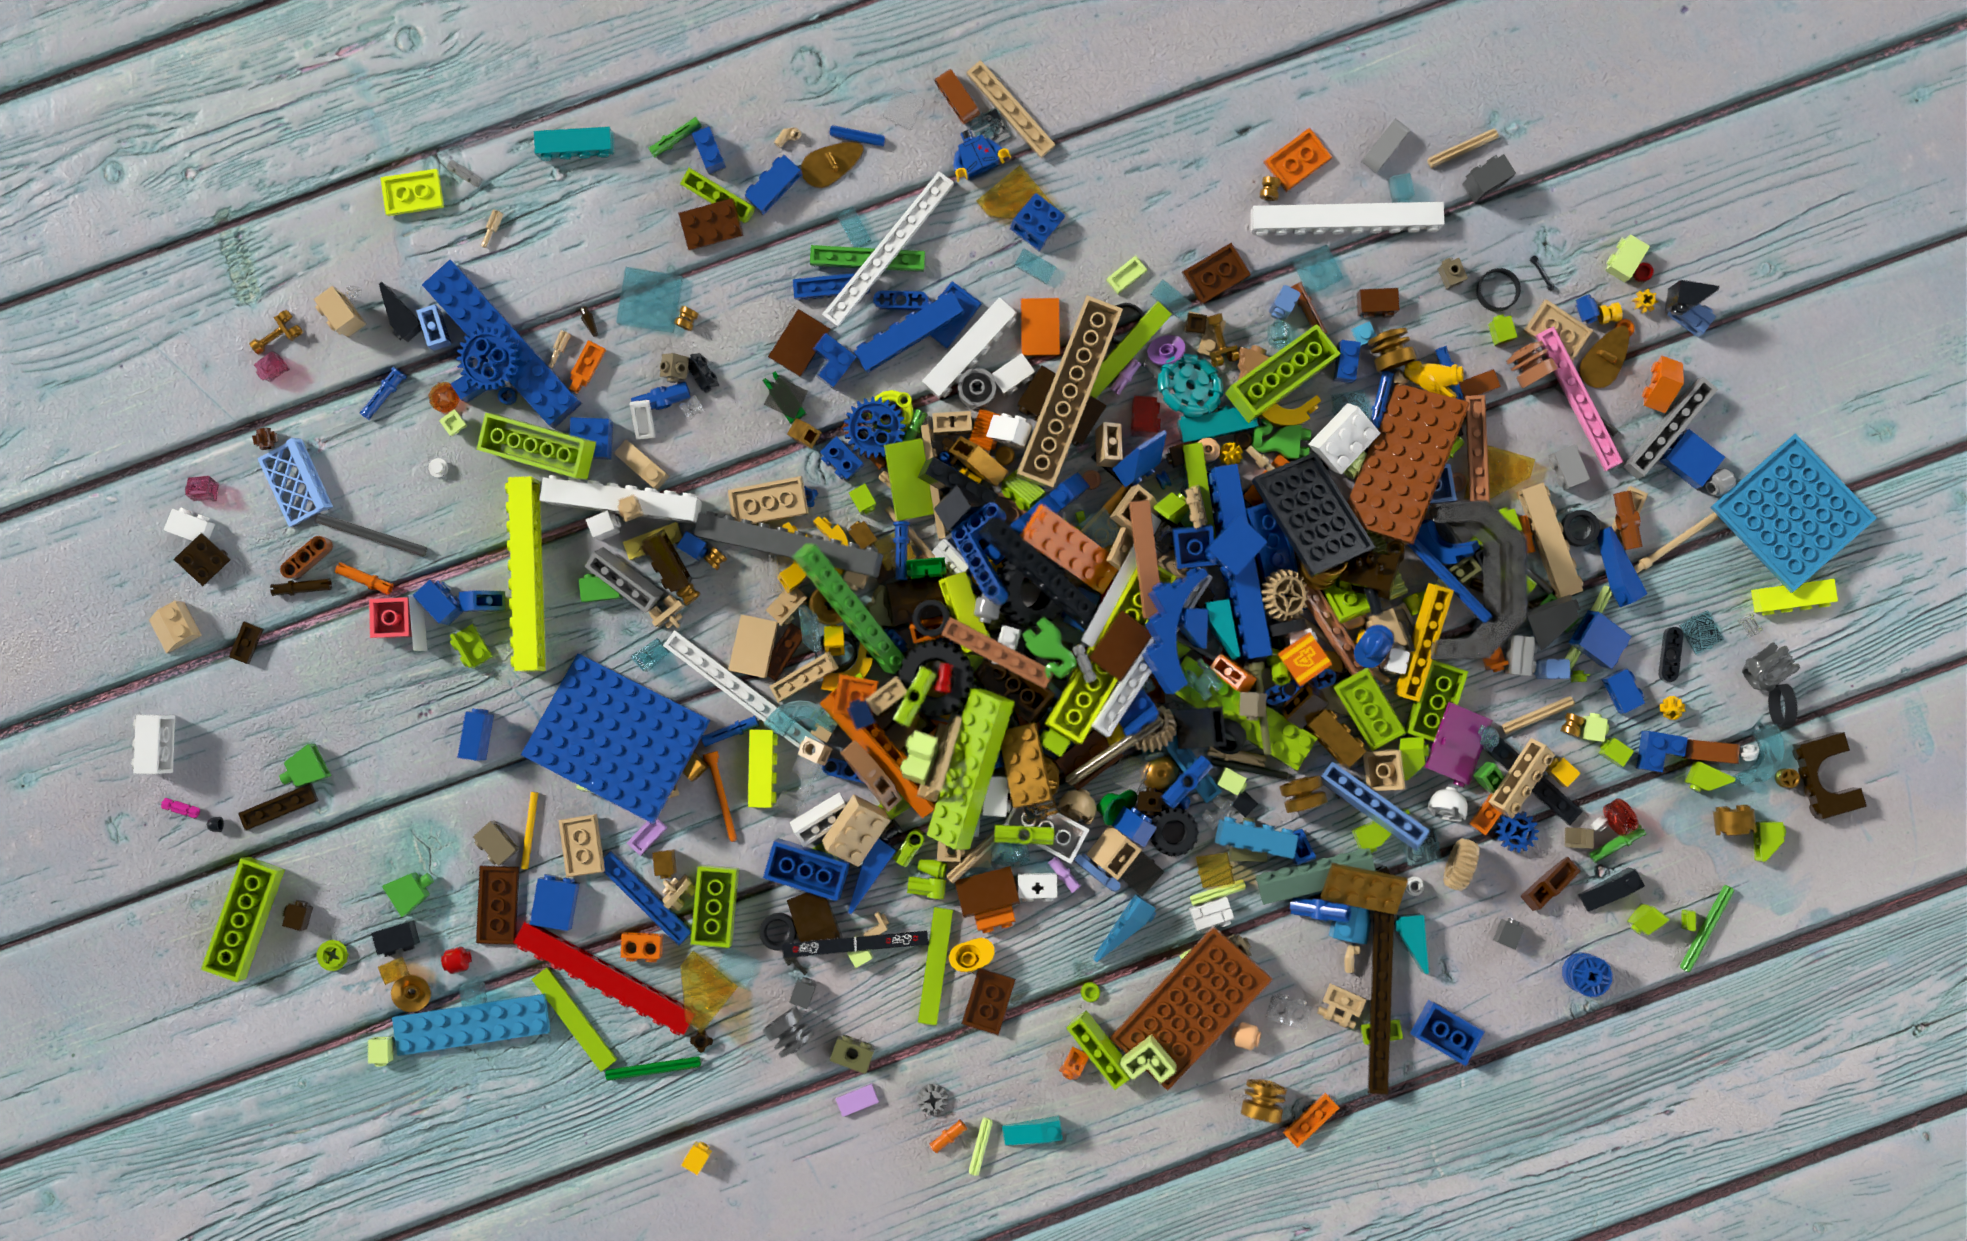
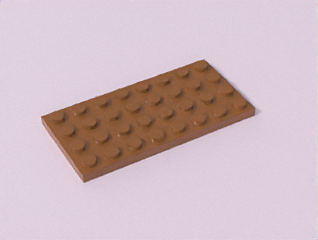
M1396 383L1387 404L1386 413L1384 412L1380 428H1378L1380 434L1371 443L1347 503L1365 531L1413 545L1470 404L1464 400L1406 385L1398 386L1399 383Z
M1212 926L1110 1036V1040L1127 1054L1152 1034L1176 1063V1072L1160 1083L1166 1090H1169L1272 981V977L1215 926ZM1146 1069V1070H1145V1071H1146L1147 1073H1149L1157 1082H1159V1081L1155 1078V1076L1150 1072L1149 1069Z

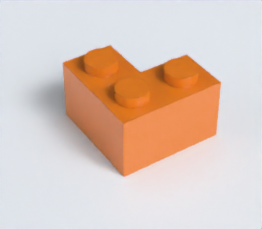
M1661 355L1658 362L1655 361L1651 367V384L1649 387H1645L1642 397L1644 398V406L1666 413L1684 384L1683 363Z

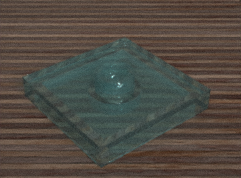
M805 605L798 606L803 643L813 652H820L822 648L817 614Z

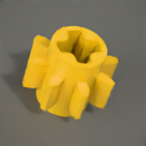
M1649 289L1644 290L1643 293L1638 291L1636 293L1638 298L1632 300L1636 306L1634 309L1641 310L1642 314L1647 309L1650 312L1653 311V305L1659 302L1655 298L1656 293L1649 292Z
M1235 442L1226 443L1221 447L1219 459L1226 465L1238 464L1243 458L1241 455L1243 451L1240 445L1236 446Z
M1669 696L1663 699V704H1660V712H1663V717L1676 720L1682 717V712H1685V704L1682 703V699L1676 696Z

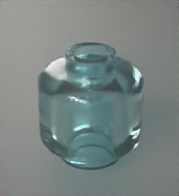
M1280 319L1267 327L1268 344L1273 346L1274 349L1279 350L1292 342L1291 325Z

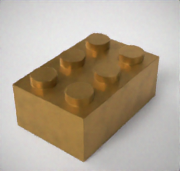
M1323 709L1305 728L1318 738L1317 741L1342 767L1350 768L1366 752L1363 748L1365 745L1360 739L1354 738L1349 734L1351 730L1344 723L1340 724L1336 720L1338 717L1332 710Z

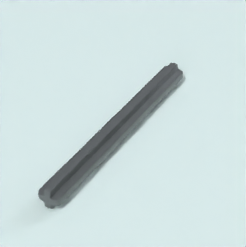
M319 513L316 518V522L416 555L425 556L427 552V547L331 516Z

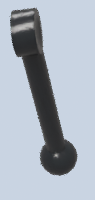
M1532 256L1530 262L1538 269L1547 284V289L1549 291L1554 290V285L1550 283L1537 262L1538 257Z

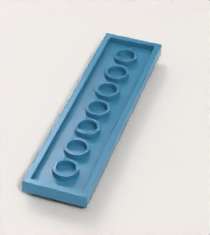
M545 993L392 1017L397 1056L551 1032Z

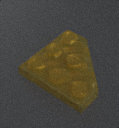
M1021 165L976 200V203L988 217L1014 219L1035 193L1053 205Z
M1487 445L1490 499L1531 477L1535 462L1534 458ZM1469 482L1463 497L1466 500H1469Z
M692 951L680 966L685 1020L699 1033H702L738 986L696 952Z

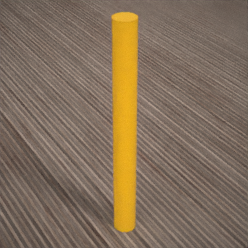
M539 792L530 793L521 869L529 868Z

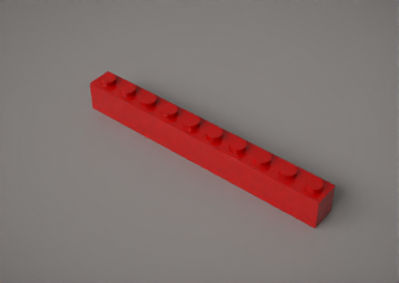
M530 920L523 923L513 942L517 944V948L521 951H530L536 959L552 963L551 967L559 971L563 969L568 972L569 977L585 981L587 987L591 989L597 988L602 991L604 996L618 999L619 1004L627 1008L630 1006L636 1009L635 1012L643 1017H651L655 1024L669 1027L670 1031L678 1036L680 1034L684 1035L697 1014V1011L547 929L541 926L530 925Z

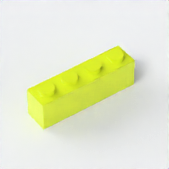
M964 571L939 580L938 582L951 618L990 638L984 623L979 622L980 618L974 615L977 597L972 592L971 580ZM961 645L964 654L971 652L970 649Z
M1835 579L1806 582L1792 593L1785 586L1751 590L1754 613L1762 612V616L1774 614V610L1781 609V613L1792 612L1793 607L1807 610L1812 609V605L1818 604L1819 608L1831 606V602H1838Z
M750 730L748 807L772 808L773 803L777 802V792H774V784H777V772H774V765H777L778 754L774 753V747L778 745V734H775V730Z

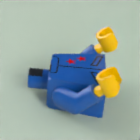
M970 129L963 131L960 135L964 143L958 145V151L954 155L953 168L956 180L960 182V177H965L967 180L999 165V159L1001 163H1005L1004 157L1011 159L1008 149L1002 148L989 138H984L983 135L974 138Z

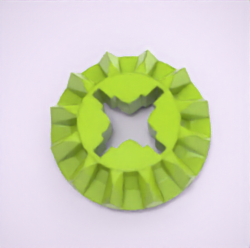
M333 939L322 943L317 950L319 965L328 971L341 969L347 963L349 955L346 949L347 946L343 945L341 941ZM336 949L335 955L338 958L331 960V955L328 952H333Z

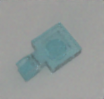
M1483 725L1480 726L1478 734L1482 737L1480 744L1484 750L1492 752L1499 743V734L1493 727L1487 726L1485 728Z

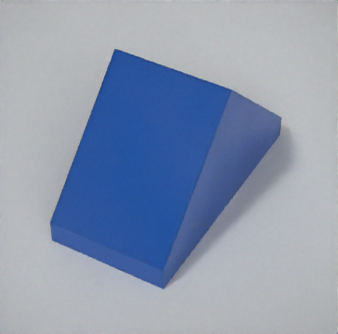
M1303 829L1294 831L1293 834L1298 835L1294 859L1292 858L1293 863L1299 865L1316 859Z

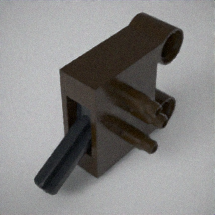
M1393 540L1387 545V555L1368 552L1350 560L1341 574L1340 589L1365 594L1373 616L1383 614L1379 598L1390 600L1399 564L1404 560V544L1401 541ZM1397 550L1399 553L1394 554L1392 551Z

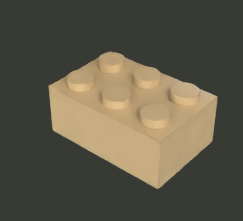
M853 794L822 842L828 853L859 867L890 822V819L884 809Z

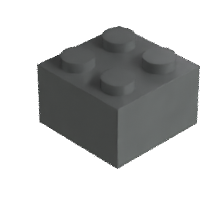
M1505 154L1500 157L1497 155L1491 157L1482 167L1478 165L1470 171L1471 173L1465 176L1467 179L1462 185L1474 203L1505 185L1516 174Z

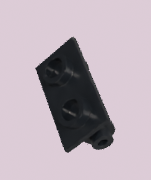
M700 353L690 354L688 369L692 376L699 373L700 376L695 380L701 391L707 393L712 390L711 387L720 386L717 382V376L708 367L706 358Z

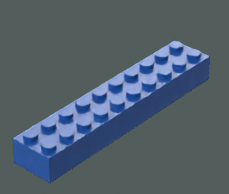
M451 259L422 284L467 336L471 337L470 331L477 333V328L484 330L485 327H490V329L497 328L498 332L504 331V336L511 337L509 342H515L512 349L519 351L514 354V357L519 358L518 361H514V364L518 365L519 368H513L516 375H509L512 380L510 383L550 427L556 428L582 404ZM485 341L482 343L483 350L487 347ZM499 351L498 358L501 360L503 353Z
M1237 464L1215 467L1207 473L1217 537L1235 517L1240 515L1247 523L1248 520ZM1253 558L1233 578L1227 577L1222 573L1223 581L1227 584L1225 594L1226 598L1230 600L1240 661L1272 655L1255 558Z

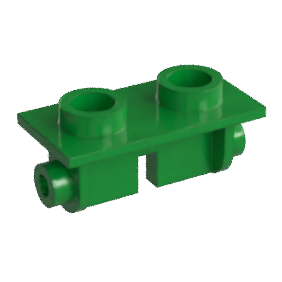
M945 557L906 560L907 577L912 579L924 578L926 573H929V577H942V575H946Z

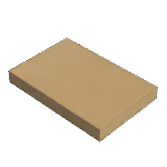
M1545 299L1523 331L1537 340L1535 337L1537 334L1554 326L1573 362L1593 330Z
M741 614L728 671L766 678L779 623Z
M597 814L558 820L566 878L605 872Z

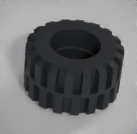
M1176 807L1174 809L1164 808L1152 818L1151 824L1157 828L1150 838L1151 843L1158 851L1171 857L1185 855L1190 849L1194 848V844L1198 841V824L1195 822V818L1183 809ZM1171 820L1179 821L1185 829L1183 838L1177 843L1167 842L1162 834L1164 825Z

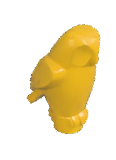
M1411 361L1405 365L1404 375L1423 389L1456 398L1457 395L1447 386L1458 385L1459 382L1464 380L1463 366H1458L1457 364L1449 367L1440 364H1422L1420 361Z

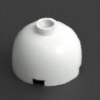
M1447 787L1432 795L1427 811L1434 817L1437 813L1442 815L1441 819L1460 822L1462 818L1466 819L1468 805L1465 797L1457 789Z

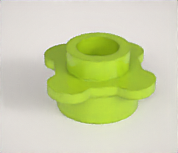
M1584 670L1572 671L1573 675H1570L1571 682H1587V676H1590V674H1585Z

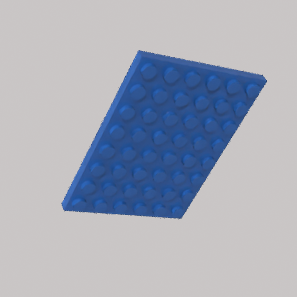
M577 653L521 755L654 824L710 720Z

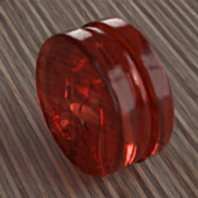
M1616 798L1603 807L1604 817L1608 819L1607 823L1618 835L1626 836L1638 829V818L1630 805L1623 799Z

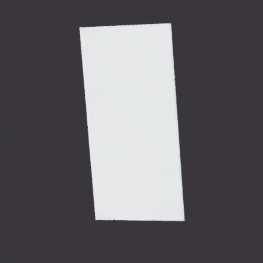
M409 595L413 651H428L424 607L413 595Z

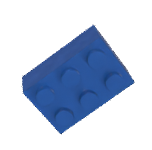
M1429 999L1410 1032L1414 1037L1465 1066L1468 1064L1485 1033Z

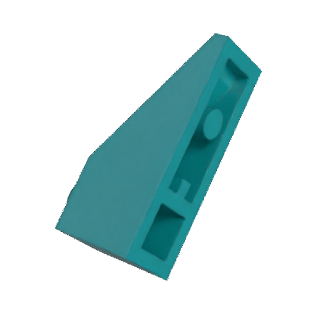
M1229 599L1207 602L1203 609H1208V628L1232 660L1237 659L1240 653Z
M1420 913L1397 915V920H1395L1396 932H1398L1420 971L1424 974H1429L1424 915Z
M1059 1116L1002 1125L1005 1146L1063 1140Z

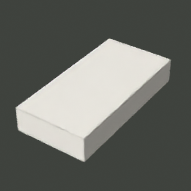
M650 401L630 402L636 440L655 438L656 433Z

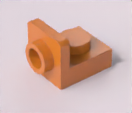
M1500 643L1479 648L1486 670H1493V673L1504 670V666L1509 664L1508 660L1505 661Z
M1073 1046L1059 1071L1065 1078L1076 1080L1081 1075L1089 1059L1088 1055Z

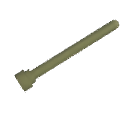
M1264 662L1249 664V671L1257 678L1255 681L1256 693H1264L1262 674H1264L1263 671L1265 670ZM1266 712V717H1259L1263 751L1268 756L1271 754V744Z

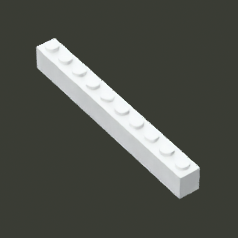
M1444 202L1253 206L1251 209V233H1256L1258 236H1264L1268 233L1286 235L1287 232H1294L1295 235L1313 232V234L1319 235L1328 231H1332V234H1342L1344 231H1351L1352 234H1359L1363 231L1380 233L1382 230H1389L1390 233L1408 230V232L1414 233L1427 229V232H1437L1444 225Z

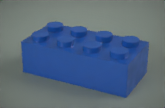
M778 838L773 841L763 878L837 901L841 898L851 863L835 855Z

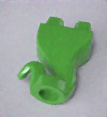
M1262 419L1261 422L1265 426L1256 427L1253 430L1252 447L1259 453L1277 452L1285 459L1291 461L1309 455L1310 449L1308 447H1300V440L1310 441L1311 430L1302 428V425L1285 426L1267 441H1263L1262 436L1268 435L1273 429L1269 421Z
M1043 617L1037 623L1042 632L1036 635L1032 629H1029L1023 634V637L1027 643L1026 646L1034 655L1044 659H1060L1064 661V664L1061 666L1056 663H1049L1045 667L1048 679L1051 678V671L1057 677L1063 678L1076 668V658L1073 653L1063 646L1059 628Z

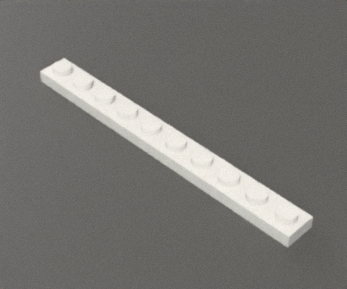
M941 172L934 176L822 314L824 319L836 328L841 325L953 187L954 182Z
M1210 574L1193 589L1183 608H1193L1213 578ZM1152 636L1091 725L1106 737L1111 735L1152 672L1142 657V654L1146 652V648L1156 643Z
M674 630L663 645L796 747H800L805 737L825 744ZM815 747L812 749V754L815 753Z

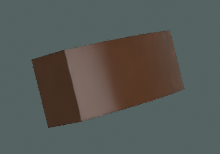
M1565 857L1540 877L1520 897L1532 911L1541 910L1552 897L1557 896L1581 871L1569 857Z

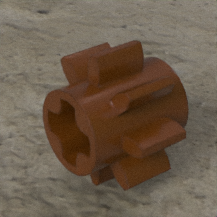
M271 428L257 429L256 435L252 436L253 444L256 447L259 446L260 450L273 449L275 447L274 444L279 442L277 433L271 432Z

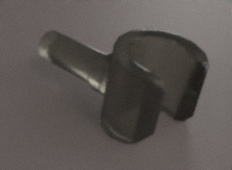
M797 957L784 958L787 966L794 963L804 975L808 973L798 962Z

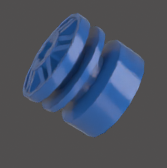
M1586 952L1572 954L1566 959L1562 967V976L1567 986L1587 997L1603 995L1611 986L1613 974L1610 966L1605 960Z

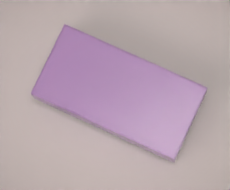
M658 818L654 824L647 821L627 844L637 854L642 856L668 827Z
M872 1083L836 1097L842 1117L879 1103Z

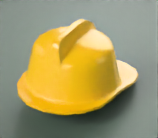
M976 938L960 943L950 951L949 962L957 971L974 972L991 962L995 954L992 942L985 938Z

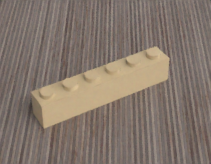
M1543 482L1518 491L1519 500L1525 515L1528 516L1530 529L1549 582L1554 589L1555 597L1559 599L1583 591V581L1577 575V565L1574 558L1570 556V545L1563 537V526L1557 520L1555 505L1551 504L1549 488Z

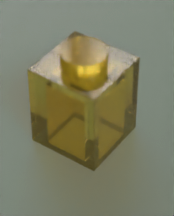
M403 956L378 967L385 985L403 978L405 975H409Z

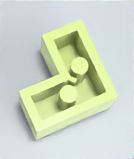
M915 731L914 735L908 738L906 747H908L907 753H909L907 760H903L900 770L902 771L903 778L925 785L939 752L937 738Z
M1152 1034L1121 1057L1120 1065L1132 1080L1146 1069L1150 1070L1159 1083H1162L1176 1072V1063Z

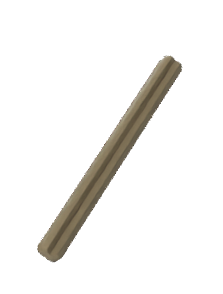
M1156 715L1157 719L1150 724L1145 723L1137 734L1133 736L1131 734L1129 736L1126 735L1066 776L1067 783L1070 786L1074 785L1162 726V718Z

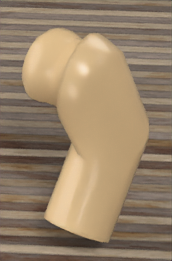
M785 128L776 138L774 144L782 148L786 141L799 139L801 131L797 128Z
M1350 944L1347 947L1344 958L1345 972L1347 973L1354 972V955L1360 954V946L1358 944Z

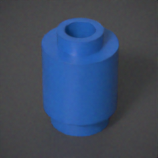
M1590 294L1575 300L1577 303L1575 306L1582 322L1586 321L1587 324L1598 320L1597 316L1601 314L1595 299Z

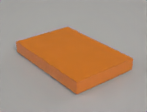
M1308 128L1266 159L1264 164L1274 177L1281 179L1282 188L1285 192H1288L1333 157L1311 128Z
M1021 298V347L1024 356H1060L1059 298Z

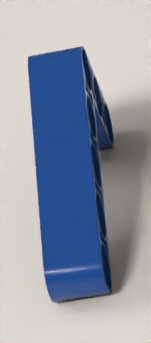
M991 502L957 525L952 531V538L983 594L994 604L1002 605L1008 598L1007 591L978 542L983 538L978 532L989 518L1000 517L1003 521L1006 520V513L996 503Z

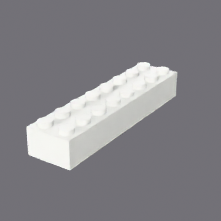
M555 475L543 478L540 501L548 505L600 512L609 511L615 514H620L618 510L620 499L635 495L638 497L644 514L641 517L691 524L697 523L702 507V501L695 494L683 493V496H679L674 491L664 490V493H660L657 489L645 488V491H642L636 486L626 485V488H622L615 483H607L604 486L598 481L588 480L587 483H584V481H580L577 478H568V481L560 476Z

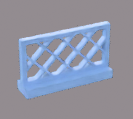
M291 438L282 446L257 458L289 527H293L324 510L327 511L333 508L303 440L299 438ZM289 449L291 453L289 461L282 459L283 451ZM269 458L276 459L273 469L268 468L265 460ZM280 461L288 463L285 474L277 471ZM292 465L296 466L299 470L297 478L289 475ZM276 474L284 476L281 486L276 485L274 481ZM288 478L296 481L293 491L285 488ZM300 482L306 485L305 495L297 493ZM284 491L292 493L289 504L283 501ZM296 495L304 498L301 508L293 505ZM308 500L313 501L316 509L312 511L305 510ZM292 508L300 511L298 518L292 520L290 516Z

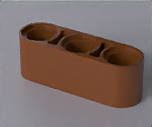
M951 69L934 79L937 87L964 125L980 115L976 104Z
M322 536L313 537L281 565L280 573L285 578H301L332 551V541ZM323 540L324 547L323 549L319 550L318 544L320 541ZM306 553H309L310 558L308 562L305 563L304 555ZM294 566L295 572L290 575L289 568Z
M1688 739L1686 753L1682 758L1739 764L1740 745Z

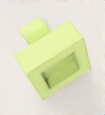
M455 409L439 420L451 437L467 427V424Z

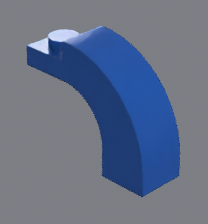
M1433 518L1422 521L1416 536L1440 563L1457 564L1463 557L1474 555V552L1480 548L1478 540L1459 544L1445 541L1438 534Z

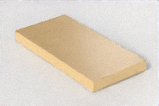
M802 476L728 490L732 517H735V521L741 522V519L753 521L752 525L809 514Z

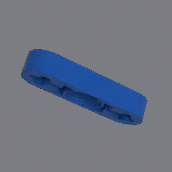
M881 290L876 292L873 297L875 306L878 309L922 310L921 307L929 302L926 293L921 291ZM881 295L885 299H890V295H893V305H890V301H884V304L881 305L877 299H880ZM898 296L906 297L907 301L904 305H898L895 302ZM909 296H912V300H918V297L921 296L925 302H922V305H918V302H912V306H909Z

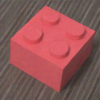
M408 597L369 599L370 638L412 637Z

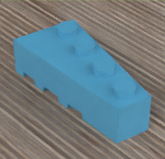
M1225 817L1224 820L1219 819L1215 842L1220 845H1229L1241 849L1246 848L1256 852H1266L1294 859L1298 835L1293 834L1294 830L1282 828V831L1274 830L1275 826L1263 824L1261 828L1256 827L1255 822L1244 820V823L1241 824L1236 823L1235 818Z

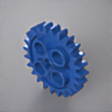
M485 327L484 330L477 328V333L470 331L471 337L464 336L467 342H460L463 350H457L461 357H457L456 360L462 362L457 367L464 369L460 374L467 375L465 381H472L471 386L476 387L478 385V389L483 390L485 388L486 390H491L493 388L498 390L499 385L505 387V381H512L509 375H516L513 368H519L518 365L514 364V361L519 360L518 357H514V354L519 351L512 349L515 342H509L511 337L504 336L505 332H498L497 328L490 329V327ZM484 341H485L486 344H487V347H486L485 350H483V348H482V343H483ZM499 351L503 353L501 360L498 358ZM475 358H477L478 364L476 367H474L473 360ZM490 368L494 370L492 377L489 375Z
M872 396L871 402H868L864 398V404L857 401V408L851 406L853 413H846L850 420H844V424L848 426L844 427L843 431L849 432L845 435V439H851L848 442V446L855 445L853 451L855 452L859 449L860 456L867 453V459H869L871 454H874V458L877 459L878 454H881L885 458L884 445L903 441L899 436H905V432L901 431V429H904L906 425L900 424L904 421V417H898L901 411H894L895 404L888 406L889 400L882 403V397H880L878 402H875ZM870 413L872 419L865 421L862 419V415ZM882 417H889L891 423L884 425L880 420ZM873 424H876L878 428L875 432L871 428ZM865 431L868 433V437L860 439L858 433ZM879 435H884L887 437V441L879 443L876 438Z

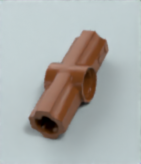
M1631 490L1613 494L1617 511L1615 522L1618 530L1621 531L1624 549L1629 550L1643 547L1639 531L1641 524L1640 515L1635 510Z

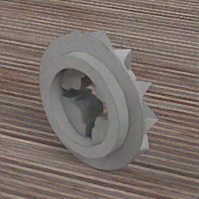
M928 1084L919 1091L917 1104L921 1111L927 1115H937L943 1112L948 1104L947 1092L938 1084ZM930 1092H932L934 1098H941L935 1102V1107H933L931 1102H925L930 1099Z

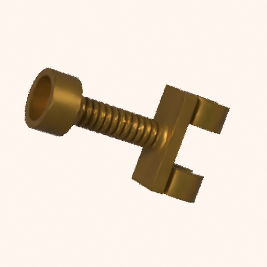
M284 310L278 316L273 317L279 328L261 340L255 338L249 342V345L257 355L262 354L265 351V345L278 338L279 335L281 336L285 333L287 338L293 341L303 334L302 329L298 325L293 326L289 330L284 323L293 317L289 311Z
M1222 313L1208 316V324L1214 327L1219 345V350L1209 353L1213 367L1224 364L1221 354L1227 352L1229 362L1239 360L1237 345L1225 346L1221 329V322L1224 321Z

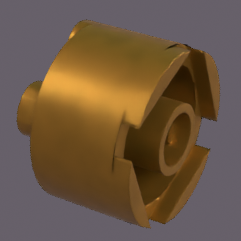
M1736 805V809L1721 806L1716 807V811L1713 812L1716 835L1721 836V832L1726 833V835L1750 834L1749 830L1753 833L1757 832L1754 809L1750 805Z

